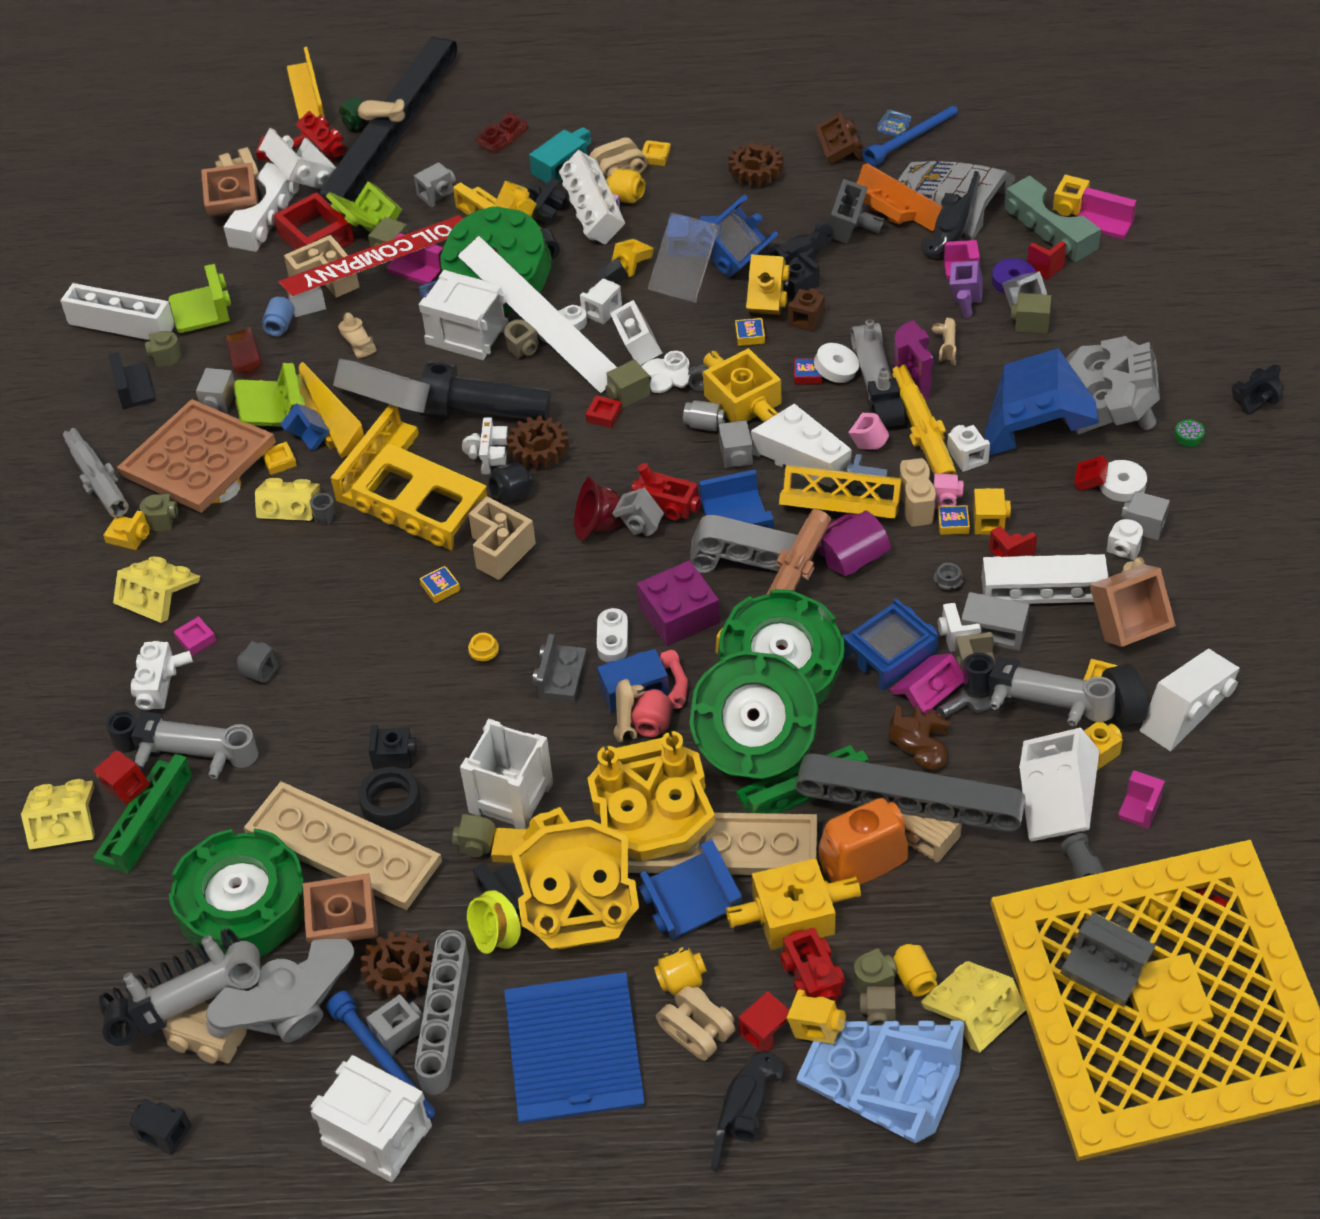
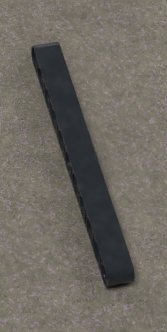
M434 36L428 40L384 101L395 103L398 99H402L404 101L403 111L405 118L401 122H393L389 117H377L370 120L320 191V196L329 204H332V202L326 197L328 192L355 202L366 183L369 182L455 60L457 55L456 41Z

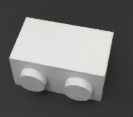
M634 300L610 313L625 346L640 366L662 354L646 319Z

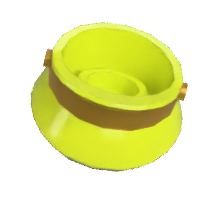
M486 891L470 902L467 909L468 928L477 948L482 953L489 954L495 947L508 949L518 942L521 935L519 917L511 902L503 894L497 891Z

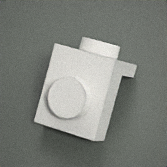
M955 603L943 604L942 617L938 618V630L940 636L945 635L949 651L952 652L955 651L956 636L981 633L980 624L962 626Z

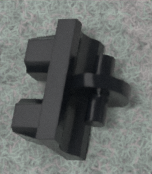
M553 177L542 192L539 185L525 186L530 193L529 197L536 203L531 215L535 222L539 220L550 225L557 210L548 204L560 210L566 201L568 194L556 188L559 180Z
M1273 364L1266 370L1258 368L1251 373L1250 380L1247 383L1238 381L1232 385L1233 399L1241 402L1242 412L1250 414L1266 402L1274 405L1282 400L1284 385L1279 379L1281 366Z

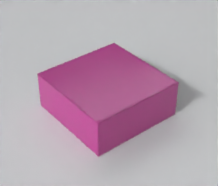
M199 616L173 631L176 640L186 651H190L191 656L217 641L213 631Z

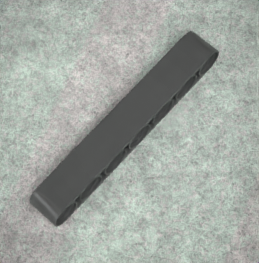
M807 754L802 758L795 785L799 793L812 798L858 806L877 798H884L888 803L894 802L903 814L1009 832L1020 828L1026 800L1022 791L1012 787L820 754Z

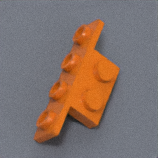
M863 164L857 184L868 187L863 202L868 205L870 210L883 213L888 216L887 219L895 224L914 220L927 229L935 231L937 217L943 208L940 204L870 164Z

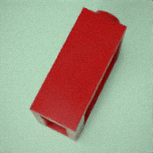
M317 192L274 214L278 235L294 250L329 235L336 240L341 248L354 243L351 224ZM319 215L330 224L308 237L297 229L300 225Z

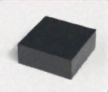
M618 258L596 272L600 281L603 278L615 284L629 276Z

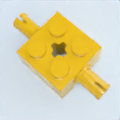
M749 348L726 360L716 351H711L712 355L708 353L705 356L703 363L709 369L703 371L704 396L711 403L721 404L722 410L726 411V418L730 422L749 421L757 416L763 422H766L778 414L774 407L782 404L781 379Z
M814 858L752 873V896L754 901L726 907L728 922H730V928L759 921L763 926L770 950L782 948L783 938L788 937L797 930L805 931L815 927L820 938L835 935V910L833 903L855 897L859 898L861 897V891L856 876L832 883L824 881L817 859Z

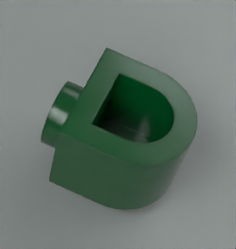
M357 96L343 103L339 109L345 127L354 131H358L368 124L358 114V107L364 101Z

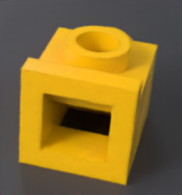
M1064 175L1054 193L1053 210H1056L1062 216H1069L1070 214L1078 216L1082 207L1083 193L1086 187L1089 188L1090 181ZM1069 187L1079 189L1078 193L1069 192Z
M505 181L495 205L497 207L523 211L531 217L536 203L529 197L530 193L527 188Z
M1102 721L1096 722L1084 730L1086 735L1099 749L1097 770L1120 755L1123 739L1117 726L1114 724L1107 726Z
M798 989L787 1020L795 1038L834 1044L838 1032L842 1031L845 1026L846 1014L844 1010L837 1009L835 1001L825 997H807L804 990Z

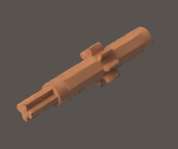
M812 509L790 551L782 549L776 560L778 563L777 567L780 570L767 594H770V590L775 589L795 591L801 578L809 580L814 570V567H812L814 562L811 559L831 521V517L827 513L818 509Z

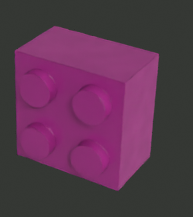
M690 560L637 583L639 607L666 646L720 623L719 599Z

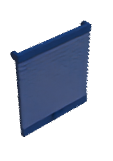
M626 972L504 989L519 1124L645 1106Z

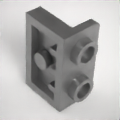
M555 634L548 635L546 644H542L540 648V668H535L533 673V686H536L538 689L539 699L568 703L576 702L587 659L586 648L557 645Z

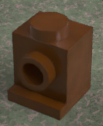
M810 288L807 291L799 289L794 300L788 304V326L814 332L825 312V295H822L814 288ZM801 313L807 314L808 319L799 317Z

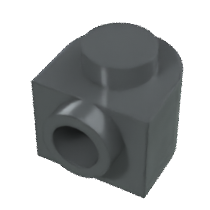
M251 641L237 659L239 674L261 683H266L279 667L273 649L263 642L256 643Z

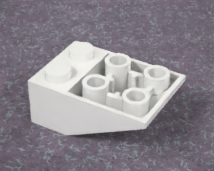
M1081 728L1023 741L1020 775L1022 791L1026 798L1024 807L1028 838L1031 842L1089 830L1099 749Z

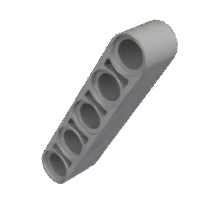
M340 358L333 386L397 407L424 413L430 388L429 384Z
M447 930L441 933L435 942L415 1058V1070L419 1085L425 1093L431 1095L444 1092L451 1080L469 967V954L465 937L456 930ZM449 979L452 980V981H450V982H448V983H443V981H445V980H449ZM442 1009H448L443 1013H438ZM437 1039H443L440 1043H432ZM431 1070H439V1071H438L437 1073H435V1074H432V1075H428V1074H427V1073H428L429 1071H431Z

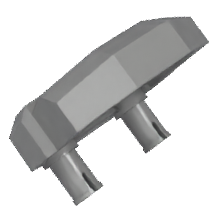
M1127 336L1103 340L1101 345L1080 346L1067 356L1066 360L1095 399L1099 418L1098 424L1074 430L1077 434L1112 422L1115 425H1120L1138 420V425L1143 430H1149L1156 425V417L1151 407L1160 400L1157 359L1150 342L1138 345L1129 340ZM1061 417L1060 419L1068 425L1065 417Z

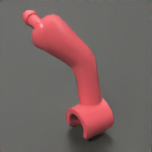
M668 650L661 653L660 660L665 669L671 668L675 677V685L668 697L673 702V709H679L685 704L689 681L680 665L678 653L675 650Z

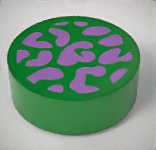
M1183 420L1176 425L1174 437L1183 446H1198L1203 441L1205 429L1198 421Z

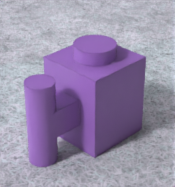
M978 261L951 263L950 288L954 302L960 305L964 318H970L973 315L971 303L982 302L983 277Z

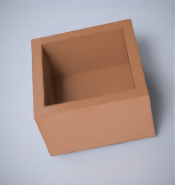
M1142 564L1089 584L1103 637L1107 643L1123 647L1176 626L1161 568Z

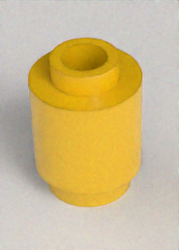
M906 944L896 950L893 960L897 967V974L905 989L911 992L914 997H922L931 993L932 989L937 986V974L923 948L920 945Z

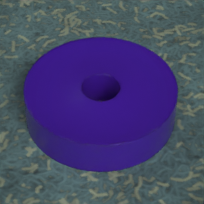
M1021 259L1002 260L993 268L992 284L995 289L1005 294L1003 282L1025 273H1033L1035 269L1030 263Z

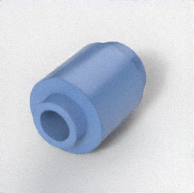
M273 297L269 301L262 318L263 329L269 335L280 336L287 331L295 311V307L290 300L285 297Z

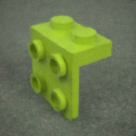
M371 182L366 183L355 203L331 192H328L326 195L332 202L330 206L339 213L345 214L344 219L356 227L361 224L369 232H372L385 217L396 220L403 210Z
M215 264L204 266L209 286L174 294L169 297L177 332L193 331L230 321L227 306H231L228 290L222 291L227 289L223 273L217 274Z
M294 363L282 364L278 381H235L234 392L241 423H249L254 426H281L280 423L296 403L305 406L304 396H300L299 391L301 384L300 376L296 375Z

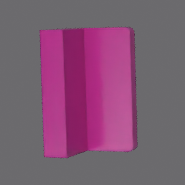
M1086 187L1083 193L1081 211L1078 216H1084L1098 226L1103 235L1125 239L1134 222L1137 200Z
M399 233L395 238L403 236L404 234ZM431 245L393 259L386 267L387 272L431 286L443 272L441 268L443 247Z
M952 653L932 655L890 688V691L893 695L905 694L913 708L918 706L921 714H924L927 709H932L963 683V672Z

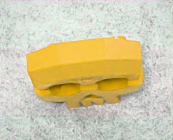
M672 731V738L669 737L667 732L663 738L619 748L607 746L608 750L605 751L604 747L599 750L597 754L599 764L587 778L594 812L601 816L602 825L628 835L629 858L643 862L686 852L716 823L715 814L704 792L706 788L705 775L699 753L684 747L683 738L678 732ZM672 795L681 796L679 800L670 799ZM628 805L633 807L631 811L622 810L623 807Z
M590 819L543 826L511 853L524 892L518 898L521 924L537 935L553 950L615 941L619 938L627 921L639 908L635 880L628 878V835ZM597 871H603L606 874L607 878L604 882L598 883L594 880L593 876ZM550 878L554 879L557 883L556 888L552 891L544 888V882ZM578 901L592 914L569 918Z

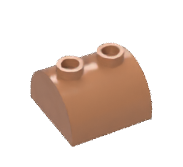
M252 162L201 170L204 207L208 217H223L232 214L234 210L247 209L259 203Z
M369 873L303 883L306 940L309 947L313 940L347 939L351 942L376 938L378 936L376 907Z

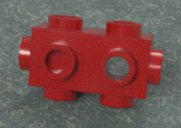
M309 110L296 123V126L301 131V135L292 139L294 141L293 150L301 146L304 138H308L332 163L348 150L341 142L344 139L343 136L335 128L329 130L328 127L331 125L322 115L316 117Z
M642 463L638 466L637 469L640 477L638 480L635 479L633 481L630 492L645 487L664 512V515L671 520H678L679 518L688 520L691 512L697 513L699 511L701 497L698 496L697 483L652 472L648 463Z
M815 927L805 931L797 930L788 937L783 938V952L780 953V960L785 972L792 971L796 978L793 981L795 993H797L798 989L804 990L807 997H825L836 1003L838 997L842 994V985H845L844 975L839 965H833L830 959L832 955L829 944L825 938L820 939ZM806 958V962L802 963L801 959Z

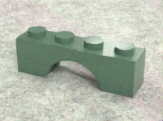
M1031 176L1006 188L1004 209L1052 246H1056L1060 241L1065 242V256L1073 262H1077L1099 249L1101 229L1084 216L1063 217L1050 212L1046 208L1047 188Z

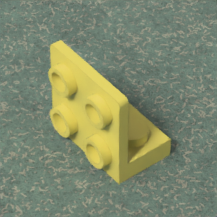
M150 557L148 560L133 563L129 567L117 571L113 603L162 623L168 620L172 593L198 583L200 576L190 572V569L187 567L169 564L162 557Z
M83 779L68 781L65 785L54 787L51 784H43L30 791L21 813L29 849L94 839L95 833L89 810V802L94 790L93 781L84 782Z
M969 961L958 966L940 985L934 987L931 993L921 1001L923 1008L954 1021H963L964 1036L969 1047L979 1053L1026 1011L1024 1002L1012 977Z

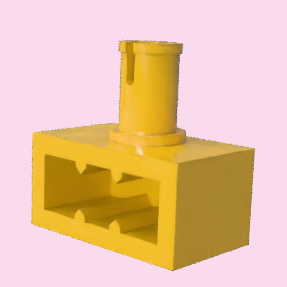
M751 254L746 309L749 313L781 315V308H786L787 292L783 291L784 281L789 280L790 265H785L784 257Z

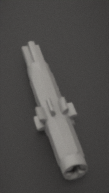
M71 428L70 432L64 431L63 437L70 448V453L83 473L79 477L84 483L83 487L86 492L90 494L94 491L111 516H123L128 510V503L115 484L118 478L114 474L115 470L110 463H107L105 466L102 464L92 447L83 440L77 429Z

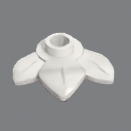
M671 351L664 356V359L655 358L641 366L651 377L650 389L654 393L666 392L673 385L683 388L689 383V360L681 351Z

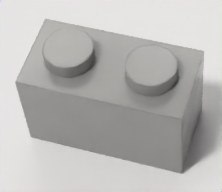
M969 592L961 618V625L980 624L981 633L992 632L994 637L993 646L1020 651L1028 622L1029 604Z

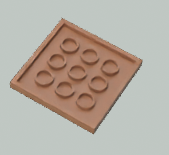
M191 399L117 466V470L120 476L159 494H170L171 499L202 513L276 443L274 434L249 423L243 424L240 422V419Z

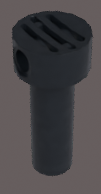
M427 361L425 364L421 382L429 384L430 388L424 413L419 412L422 416L449 419L452 410L456 409L523 420L531 417L535 421L538 416H542L544 421L548 419L551 390L457 376V365Z

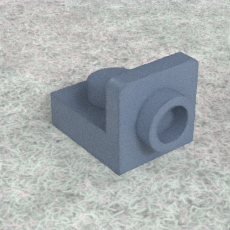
M856 454L854 464H848L847 472L886 477L888 472L887 469L862 466L861 454ZM853 480L851 482L850 493L862 495L867 491L861 481ZM868 482L871 485V487L876 484L873 482ZM881 484L875 489V492L880 498H885L887 484Z

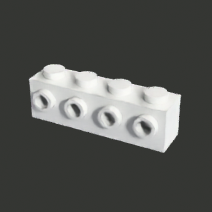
M578 150L559 170L563 180L562 185L569 193V200L577 211L576 216L584 227V234L590 240H597L606 245L624 226L625 221L597 160Z
M72 283L60 300L67 322L70 325L150 340L149 334L160 331L171 332L175 326L169 301Z
M1105 554L983 557L981 578L983 594L992 597L1016 600L1028 604L1094 602L1091 589L1088 586L1108 578Z

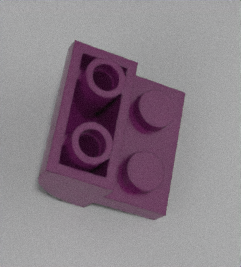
M913 320L902 325L895 334L893 368L896 366L900 368L902 365H906L914 384L918 386L924 399L927 400L930 399V386H932L931 368L934 361L930 351L927 350V345L929 344L927 332L921 329Z
M865 510L859 515L847 513L830 523L815 552L825 557L828 568L847 576L855 573L860 567L870 561L878 559L883 553L891 549V545L881 523L874 515Z

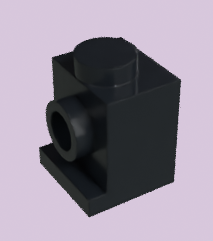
M803 252L798 254L797 260L787 264L790 265L789 280L784 281L783 291L787 292L793 299L799 289L807 291L810 288L815 289L819 286V265Z
M371 725L368 751L372 768L397 767L405 769L411 767V756L417 755L416 737H411L410 728L378 729L377 725Z
M144 1100L142 1104H139L134 1109L131 1121L129 1122L137 1140L169 1155H173L192 1127L184 1109L178 1107L175 1111L165 1103L159 1102L156 1105L147 1100Z

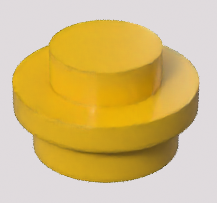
M478 633L472 637L468 645V651L474 660L483 662L493 659L498 654L499 646L497 640L492 635Z

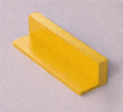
M304 47L305 63L287 66L299 120L309 110L316 117L319 115L324 117L307 47Z

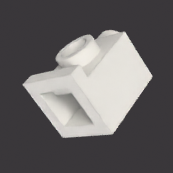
M602 278L595 287L589 290L588 294L583 292L580 295L581 307L586 310L587 317L605 324L611 318L610 313L622 306L620 285Z
M958 425L952 429L951 433H948L947 450L962 472L989 462L990 442L983 439L974 425L969 427Z

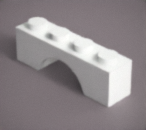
M266 163L256 178L260 197L263 200L253 207L234 210L224 225L228 247L257 252L262 242L266 241L272 227L276 225L274 214L288 207L289 201L299 189V183L287 181V177L275 164Z

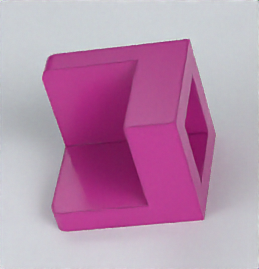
M977 240L945 242L944 268L946 279L950 280L951 263L978 261L980 264Z
M1133 770L1129 779L1127 795L1119 811L1118 818L1149 829L1161 802L1165 781Z

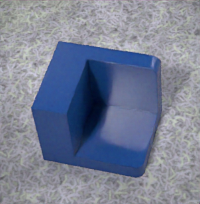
M298 403L294 405L280 423L284 431L301 437L312 451L318 448L330 432L317 411Z

